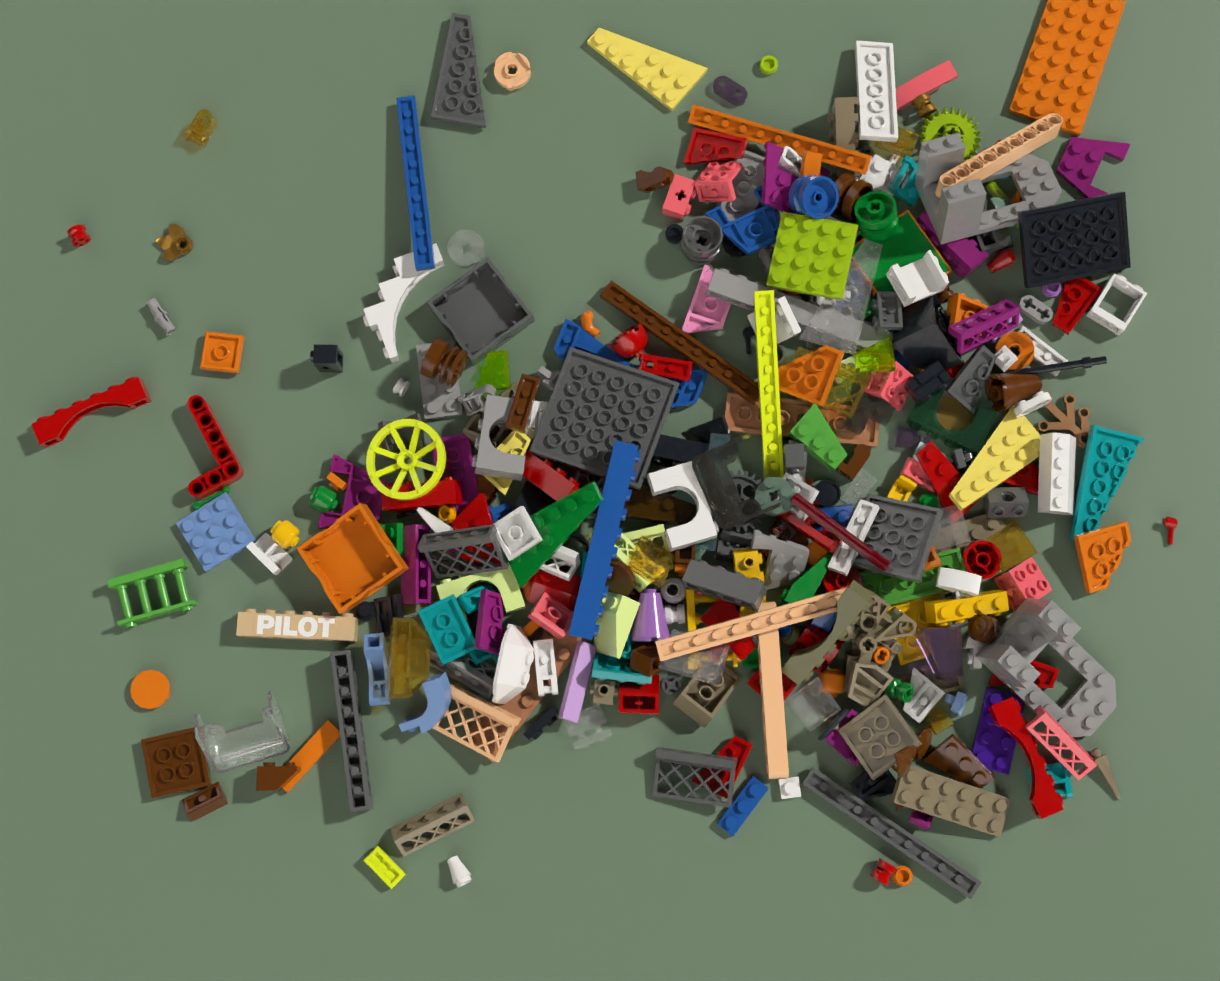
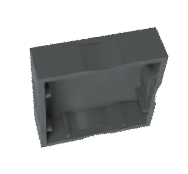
M488 257L467 271L457 282L448 285L426 301L430 310L459 348L468 351V359L473 366L535 322L533 314L519 296L509 288L502 274Z

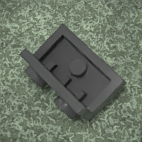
M721 530L715 559L733 563L732 550L752 547L751 541L753 536Z

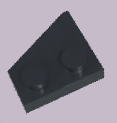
M725 416L689 429L698 440L709 444V450L718 459L738 452Z
M889 769L875 780L871 779L865 770L849 782V784L861 800H867L873 797H884L893 794L896 779Z

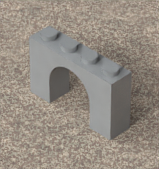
M487 394L486 401H482L480 412L484 413L483 419L479 418L478 430H481V437H476L475 448L479 450L478 455L473 456L472 467H476L475 474L522 481L526 456L501 452L492 445L489 438L493 428L507 422L514 398ZM532 409L526 426L530 425Z

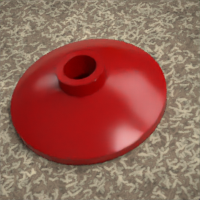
M852 567L847 576L828 568L823 577V584L826 591L830 592L848 587L853 580L862 586V579L858 571Z

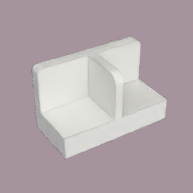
M267 533L256 543L251 541L246 546L275 575H278L293 560Z

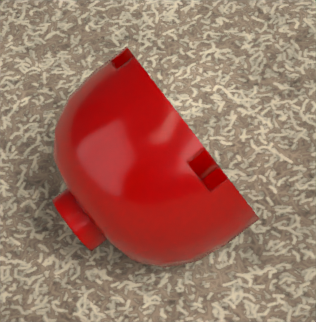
M641 322L637 323V328L633 325L616 336L617 340L615 343L610 341L609 345L617 355L624 358L631 356L637 358L639 354L644 353L642 349L647 345L648 336Z
M977 540L969 543L962 552L963 563L967 572L982 576L981 579L991 578L999 572L1002 555L994 543Z

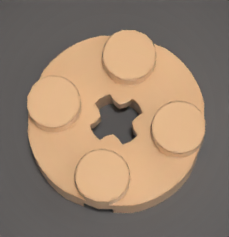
M506 52L499 56L494 67V76L497 83L509 91L523 87L531 77L528 59L520 53ZM510 67L517 69L515 74H509Z

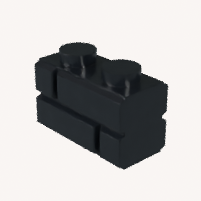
M936 361L904 384V388L916 404L920 402L925 404L933 398L932 394L937 390L941 393L949 387L947 383H949L951 377L939 361Z

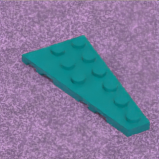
M1095 425L1090 426L1069 540L1075 541L1074 536L1098 529L1100 525L1099 520L1103 513L1107 511L1111 497L1115 496L1127 472V466L1130 460L1135 457V450L1138 444L1142 443L1143 437Z

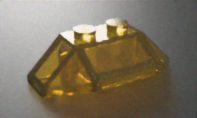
M393 617L387 672L389 698H410L422 686V683L429 678L431 639L414 618Z

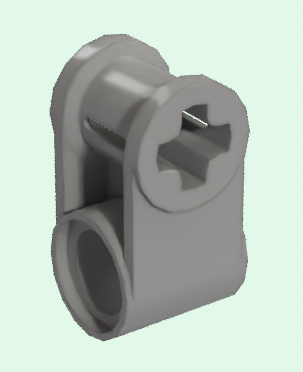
M485 384L459 396L458 401L462 402L467 416H472L481 411L482 401H486L483 394L496 396L494 386Z

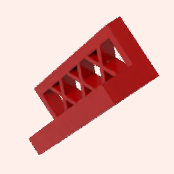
M790 512L775 516L786 521L798 532L804 534L831 554L842 543V540L839 538L835 542L829 539L826 534L831 532L824 527L823 531H817L811 527V524L817 522L810 520L809 516H807V521L800 520Z

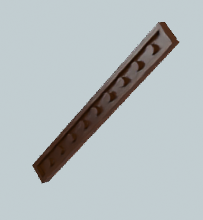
M610 281L601 292L600 298L636 323L641 322L645 330L753 406L759 399L758 383L613 281Z

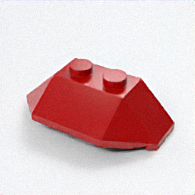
M539 569L529 579L528 583L522 587V591L529 603L536 604L542 594L546 592L565 607L574 611L581 578L573 575L570 581H567Z

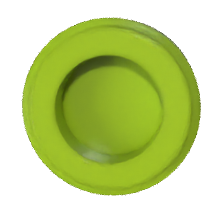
M767 55L760 60L759 69L764 75H772L777 71L778 61L774 56Z

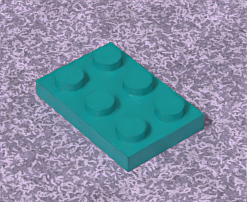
M454 594L418 611L443 665L476 650L474 648L475 637Z
M595 653L592 677L599 680L630 681L641 685L651 684L652 676L648 677L629 669V659L622 657L618 659L601 653Z

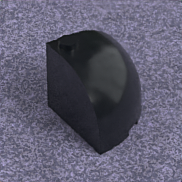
M935 294L902 309V330H892L893 340L891 343L896 351L898 350L911 365L923 370L936 361H939L944 370L963 363L961 354L957 352L955 339L948 333L950 322L949 320L945 321L943 308Z

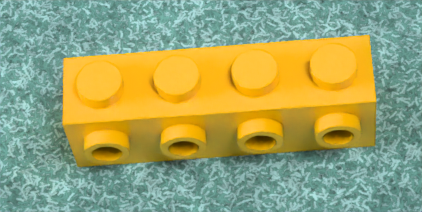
M752 547L732 550L734 571L740 572L745 577L751 579L752 577L758 578L764 583L763 571L760 572L759 564H762L761 552H758L757 549H752ZM766 594L762 602H766ZM738 605L741 617L755 613L754 610Z
M1003 590L979 592L977 596L967 594L924 602L927 622L936 623V626L948 625V621H954V623L966 622V618H971L980 613L1000 616L1002 612L1009 611L1007 591Z

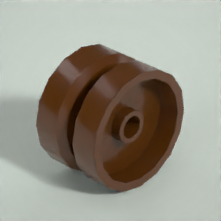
M844 173L835 182L839 192V200L833 213L842 215L843 218L855 222V204L861 196L873 192V186L865 180H858L852 174Z

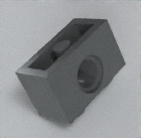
M1025 487L994 488L984 495L983 503L987 518L1027 517L1029 500Z

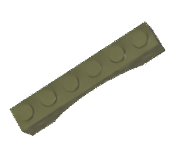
M853 580L837 600V618L832 632L824 640L813 646L796 649L781 668V672L797 685H800L803 680L807 682L814 673L811 670L814 667L819 668L825 660L823 656L826 653L830 655L837 646L834 644L836 640L839 639L841 641L848 633L846 628L849 625L853 627L860 619L857 615L861 611L865 613L872 603L869 601L873 594Z

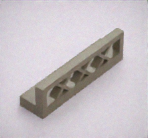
M463 793L390 829L393 840L404 857L475 822V818L467 805ZM467 813V818L463 820L457 819L459 815ZM443 823H450L445 829L439 828ZM425 832H432L427 838L421 837ZM406 841H413V844L406 848L402 845Z

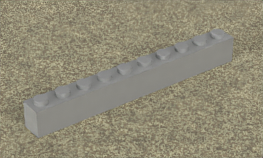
M715 268L712 273L706 295L754 312L753 292L774 290V302L785 296L801 330L811 332L812 334L878 358L885 359L889 355L892 346L891 341L893 340V334L890 333V330H882L880 334H876L875 328H873L870 322H860L851 315L838 314L835 309H825L819 307V304L816 302L803 301L797 295L789 296L780 289L767 288L761 282L748 281L745 276L729 274L730 272L723 268Z

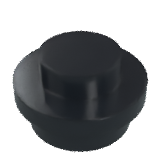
M361 602L356 607V615L362 621H369L375 616V607L370 602Z

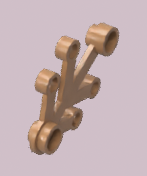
M1067 394L1063 397V403L1066 405V415L1052 402L1043 406L1060 422L1042 420L1037 424V430L1041 433L1047 430H1069L1074 434L1073 437L1076 438L1078 447L1086 449L1087 443L1082 441V437H1086L1088 440V417L1090 410L1087 407H1081L1077 411V416L1081 419L1080 429L1075 425L1074 403L1076 397L1073 394ZM1070 397L1072 399V403H1068L1066 398ZM1081 410L1086 412V416L1081 415ZM1041 423H1043V424L1046 425V429H1045V430H1044V429H1041V427H1040V424H1041Z

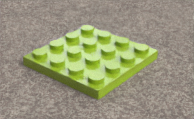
M782 212L766 286L843 301L858 225Z

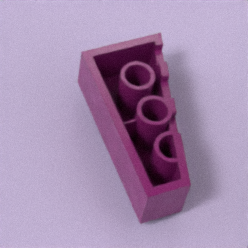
M926 211L916 220L933 245L939 250L944 260L951 264L954 273L959 277L961 276L963 280L977 270L989 255L985 250L980 252L976 247L978 244L973 239L963 238L940 244Z

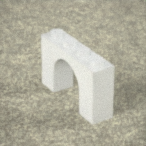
M694 461L652 472L647 476L652 496L672 490H681L691 495L696 503L697 512L692 521L666 529L665 536L670 552L715 539L717 532H719L718 524L716 521H713L711 516L713 513L711 503H707L705 495H707L706 487L704 484H701L699 479L701 477L698 465L695 466Z

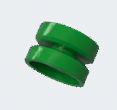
M873 191L858 199L854 210L858 230L861 231L862 237L873 241L885 240L897 231L899 218L896 200L892 195L883 191Z

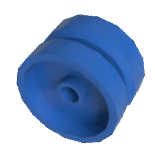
M802 175L793 182L789 191L791 209L796 214L815 219H823L831 215L836 209L839 200L836 184L825 176Z

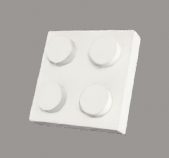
M524 506L518 507L494 523L497 529L496 537L509 561L543 540Z

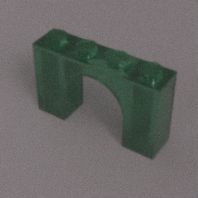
M937 390L932 394L933 398L925 404L923 402L914 404L905 422L909 424L911 429L921 430L927 433L926 435L931 439L937 440L938 438L944 441V445L950 448H962L963 454L972 453L974 457L979 454L998 415V412L981 404L966 429L950 431L944 428L936 417V407L944 391L939 393Z

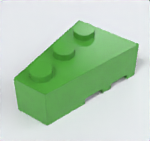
M816 403L813 404L788 434V437L795 443H804V450L831 473L835 471L847 456V453Z

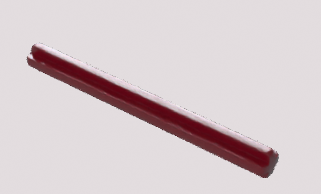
M795 493L790 499L793 505L880 570L886 571L890 566V562L801 495Z

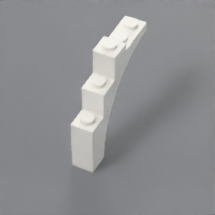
M437 243L433 244L435 269L416 271L414 252L394 258L396 265L393 266L396 278L379 283L381 290L377 292L381 303L363 309L365 315L362 317L366 327L370 326L372 331L376 330L379 341H383L385 345L382 348L386 359L390 358L392 363L399 361L395 329L397 317L404 300L420 280L431 272L445 266Z

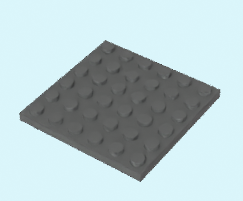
M570 347L530 448V453L606 478L615 440L637 445L638 451H641L639 463H634L633 470H636L634 482L630 481L629 487L641 490L679 383Z

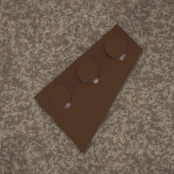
M951 734L923 757L925 762L968 785L980 789L994 780V775L954 734Z

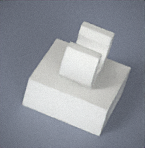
M1006 345L995 354L997 357L995 363L1003 372L1018 360V357Z

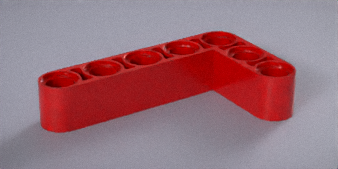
M192 395L187 401L188 408L219 465L192 480L188 485L190 495L197 499H205L222 490L223 487L240 480L243 477L244 471L208 402L200 395ZM198 401H202L201 407L195 409V404ZM211 418L208 425H203L204 419ZM219 434V439L216 442H212L213 435ZM228 450L227 457L222 459L220 457L221 453ZM232 467H237V472L234 475H230L229 470ZM215 476H219V482L215 485L212 484V479ZM202 485V491L195 494V488Z

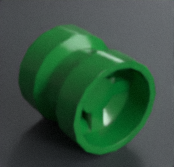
M894 678L886 688L887 696L898 698L899 701L904 703L909 702L914 693V686L912 684L902 683L897 678Z

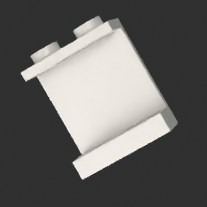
M931 250L927 251L922 259L903 267H900L898 263L891 266L886 274L904 307L943 291L949 283L947 274L942 271L937 257L933 255Z

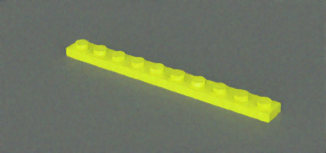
M774 290L754 291L762 457L765 480L767 477H784Z

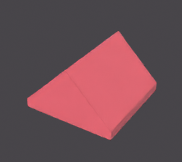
M544 592L527 617L557 639H561L566 635L571 626L574 612Z

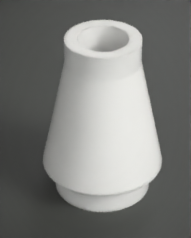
M457 855L447 860L453 884L461 887L472 880L470 877L471 873Z

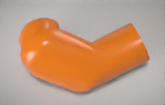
M587 310L580 317L581 327L596 339L601 331L593 326L592 319L594 314L592 311Z

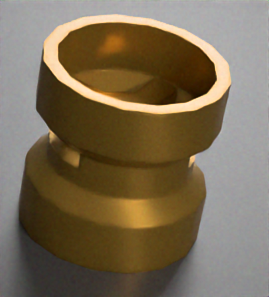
M928 93L919 95L911 102L913 107L918 110L917 114L920 119L929 117L931 113L933 114L937 110L935 105L931 104V98Z

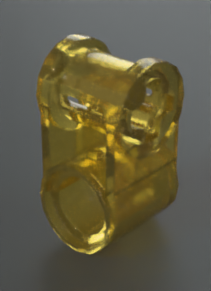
M206 109L198 111L185 132V140H191L197 143L198 147L204 148L217 126V121L212 113ZM206 118H210L207 123H203Z

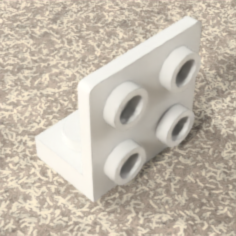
M785 296L774 302L777 344L801 332ZM753 312L747 318L755 332V316Z

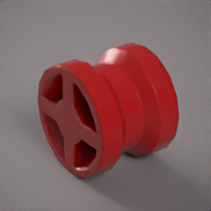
M83 224L72 226L67 230L68 236L72 238L71 242L74 247L84 246L91 241L90 236L86 234V227Z

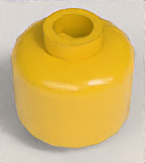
M279 520L270 531L272 533L271 539L283 549L290 546L293 548L300 541L298 537L300 530L288 520Z

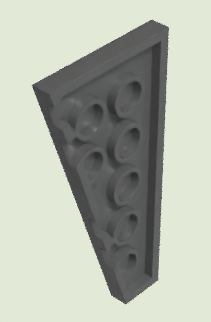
M452 13L431 119L486 128L471 18L468 15Z

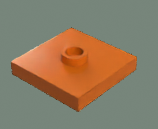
M206 331L200 369L239 374L245 337L243 335Z

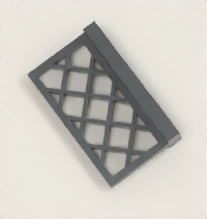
M495 524L424 534L418 545L420 553H425L437 579L505 570L509 567L496 537L497 529ZM493 543L494 549L492 550L483 544ZM474 546L475 548H477V550L474 553L473 551L465 547ZM455 548L459 553L456 555L447 549ZM481 550L490 556L486 559L478 555V552ZM431 551H438L442 554L439 558L433 555ZM461 553L472 557L471 560L467 561L460 557ZM445 555L453 559V563L451 564L443 560V556ZM493 556L499 559L501 563L496 564L490 561ZM474 559H476L484 563V565L477 566L472 562ZM456 561L465 565L466 568L461 569L455 566ZM438 564L448 568V571L440 572Z
M664 747L656 749L652 796L732 807L735 770L738 758ZM661 761L668 762L673 770L665 775L660 769ZM683 764L688 765L693 771L686 778L678 770ZM702 767L708 768L713 774L705 781L697 772ZM722 770L731 771L730 780L726 783H723L717 775ZM674 771L682 780L675 786L667 778ZM693 774L701 782L695 789L687 782V779ZM713 777L721 785L714 792L706 784ZM663 779L671 788L666 793L658 792V783ZM683 782L691 791L686 796L680 795L675 789ZM702 785L710 793L705 799L700 798L695 792ZM723 788L728 794L727 802L719 801L715 793Z

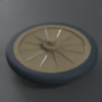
M844 709L835 719H829L827 721L829 723L828 726L818 736V740H823L832 730H838L840 721L848 714L849 710Z

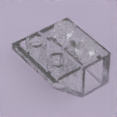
M818 677L784 700L807 733L813 731L841 710Z

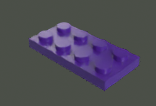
M986 687L971 752L989 770L1009 775L1016 740L1005 730L994 724L987 706L1008 697H1013L1014 700H1018L1021 706L1020 713L1022 716L1025 703L1015 694Z

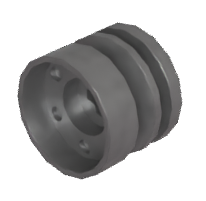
M697 216L687 222L681 241V251L685 259L696 265H707L717 258L723 238L722 228L719 223L707 216Z

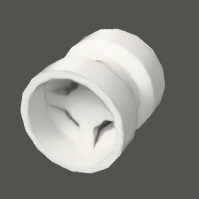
M678 604L676 607L664 605L667 625L673 622L685 623L684 604Z

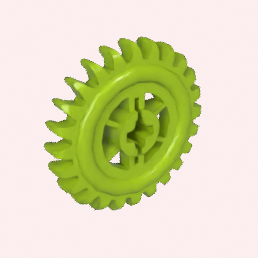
M944 107L942 114L937 109L935 116L932 113L929 115L930 121L925 119V125L921 126L923 132L919 135L923 138L920 144L921 142L959 133L965 146L963 162H965V159L972 158L971 155H976L977 151L974 149L980 148V144L976 143L980 142L982 138L976 136L981 133V130H975L978 127V123L971 124L974 117L967 119L968 112L962 116L961 109L954 113V107H952L948 113L946 107ZM943 127L944 132L937 133L939 129Z

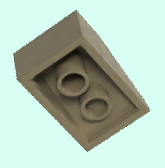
M704 662L673 704L705 728L742 678L723 663Z

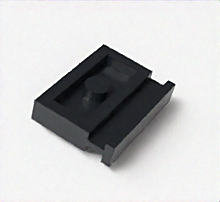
M401 594L374 599L378 633H384L385 637L406 633Z
M551 707L523 735L528 740L532 738L537 740L544 733L542 729L547 724L550 727L558 720L556 715L559 713L554 707Z

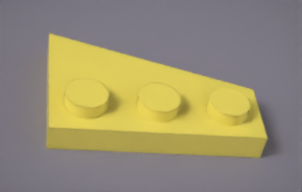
M513 430L496 449L504 453L524 456L531 439L526 434ZM483 475L504 496L513 479Z

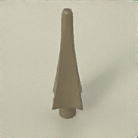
M1099 748L1091 750L1094 756L1093 759L1097 764L1096 768L1110 786L1115 797L1118 800L1121 799L1111 772L1107 754L1103 755Z

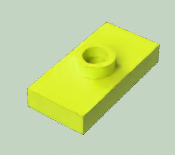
M379 846L363 860L390 889H393L406 875Z

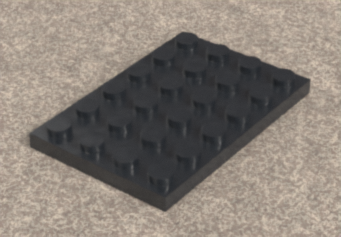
M1121 191L1018 211L1024 288L1029 289L1131 268L1125 192Z

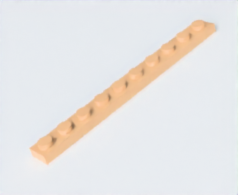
M847 587L657 640L655 644L660 661L837 612V600Z

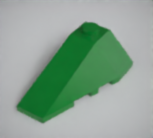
M829 552L788 590L784 589L779 598L782 600L779 606L813 597L828 569L827 566L833 554Z

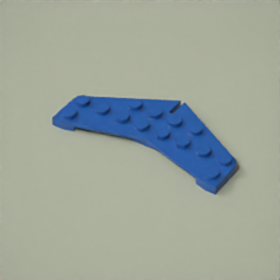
M565 319L554 347L555 354L563 363L570 347L636 369L639 367V365L623 360L575 322ZM691 369L689 382L669 379L679 383L671 409L696 404L708 373L700 369Z

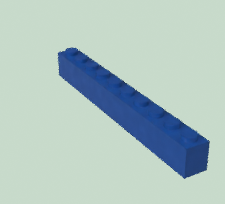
M615 440L602 493L604 500L599 505L568 635L592 640L593 636L597 637L600 626L596 625L597 617H602L604 606L601 605L602 597H607L609 588L605 584L607 578L611 579L613 567L610 566L611 559H616L618 548L614 546L616 539L620 540L623 528H619L621 520L625 521L627 509L624 508L625 501L630 500L632 492L631 489H628L630 481L634 482L636 470H633L634 463H639L641 451H638L637 445Z

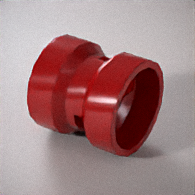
M879 858L877 868L871 872L870 876L888 886L889 878L895 873L897 868Z

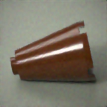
M994 373L989 375L990 379L986 380L985 383L988 401L992 400L993 405L991 407L996 412L1004 411L1016 403L1032 397L1040 392L1042 388V380L1035 374Z

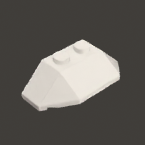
M508 624L507 631L504 634L493 681L492 702L506 704L526 689V685L529 682V671L534 659V648L521 626Z

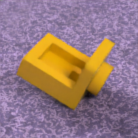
M900 475L892 484L886 497L907 502L917 484L910 478Z

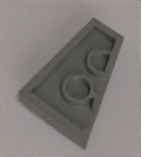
M984 345L978 346L948 384L949 387L945 389L947 393L973 414L977 408L975 407L979 397L981 398L983 393L982 388L985 380L989 378L997 358Z

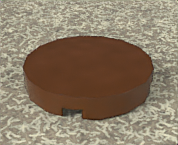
M611 560L610 566L613 567L611 579L607 578L605 586H609L608 592L627 596L636 586L634 573L623 562Z

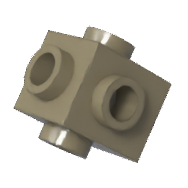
M595 679V683H591L590 695H594L593 703L613 705V697L618 696V685H615V681H611V679ZM603 686L608 688L606 694H602L600 691Z

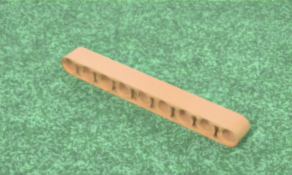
M1050 113L942 174L935 192L936 196L940 198L941 190L945 187L979 178L982 181L1055 139L1063 122L1062 117L1058 114Z
M762 602L758 612L777 607L776 602ZM777 628L757 634L768 779L789 778L779 631Z

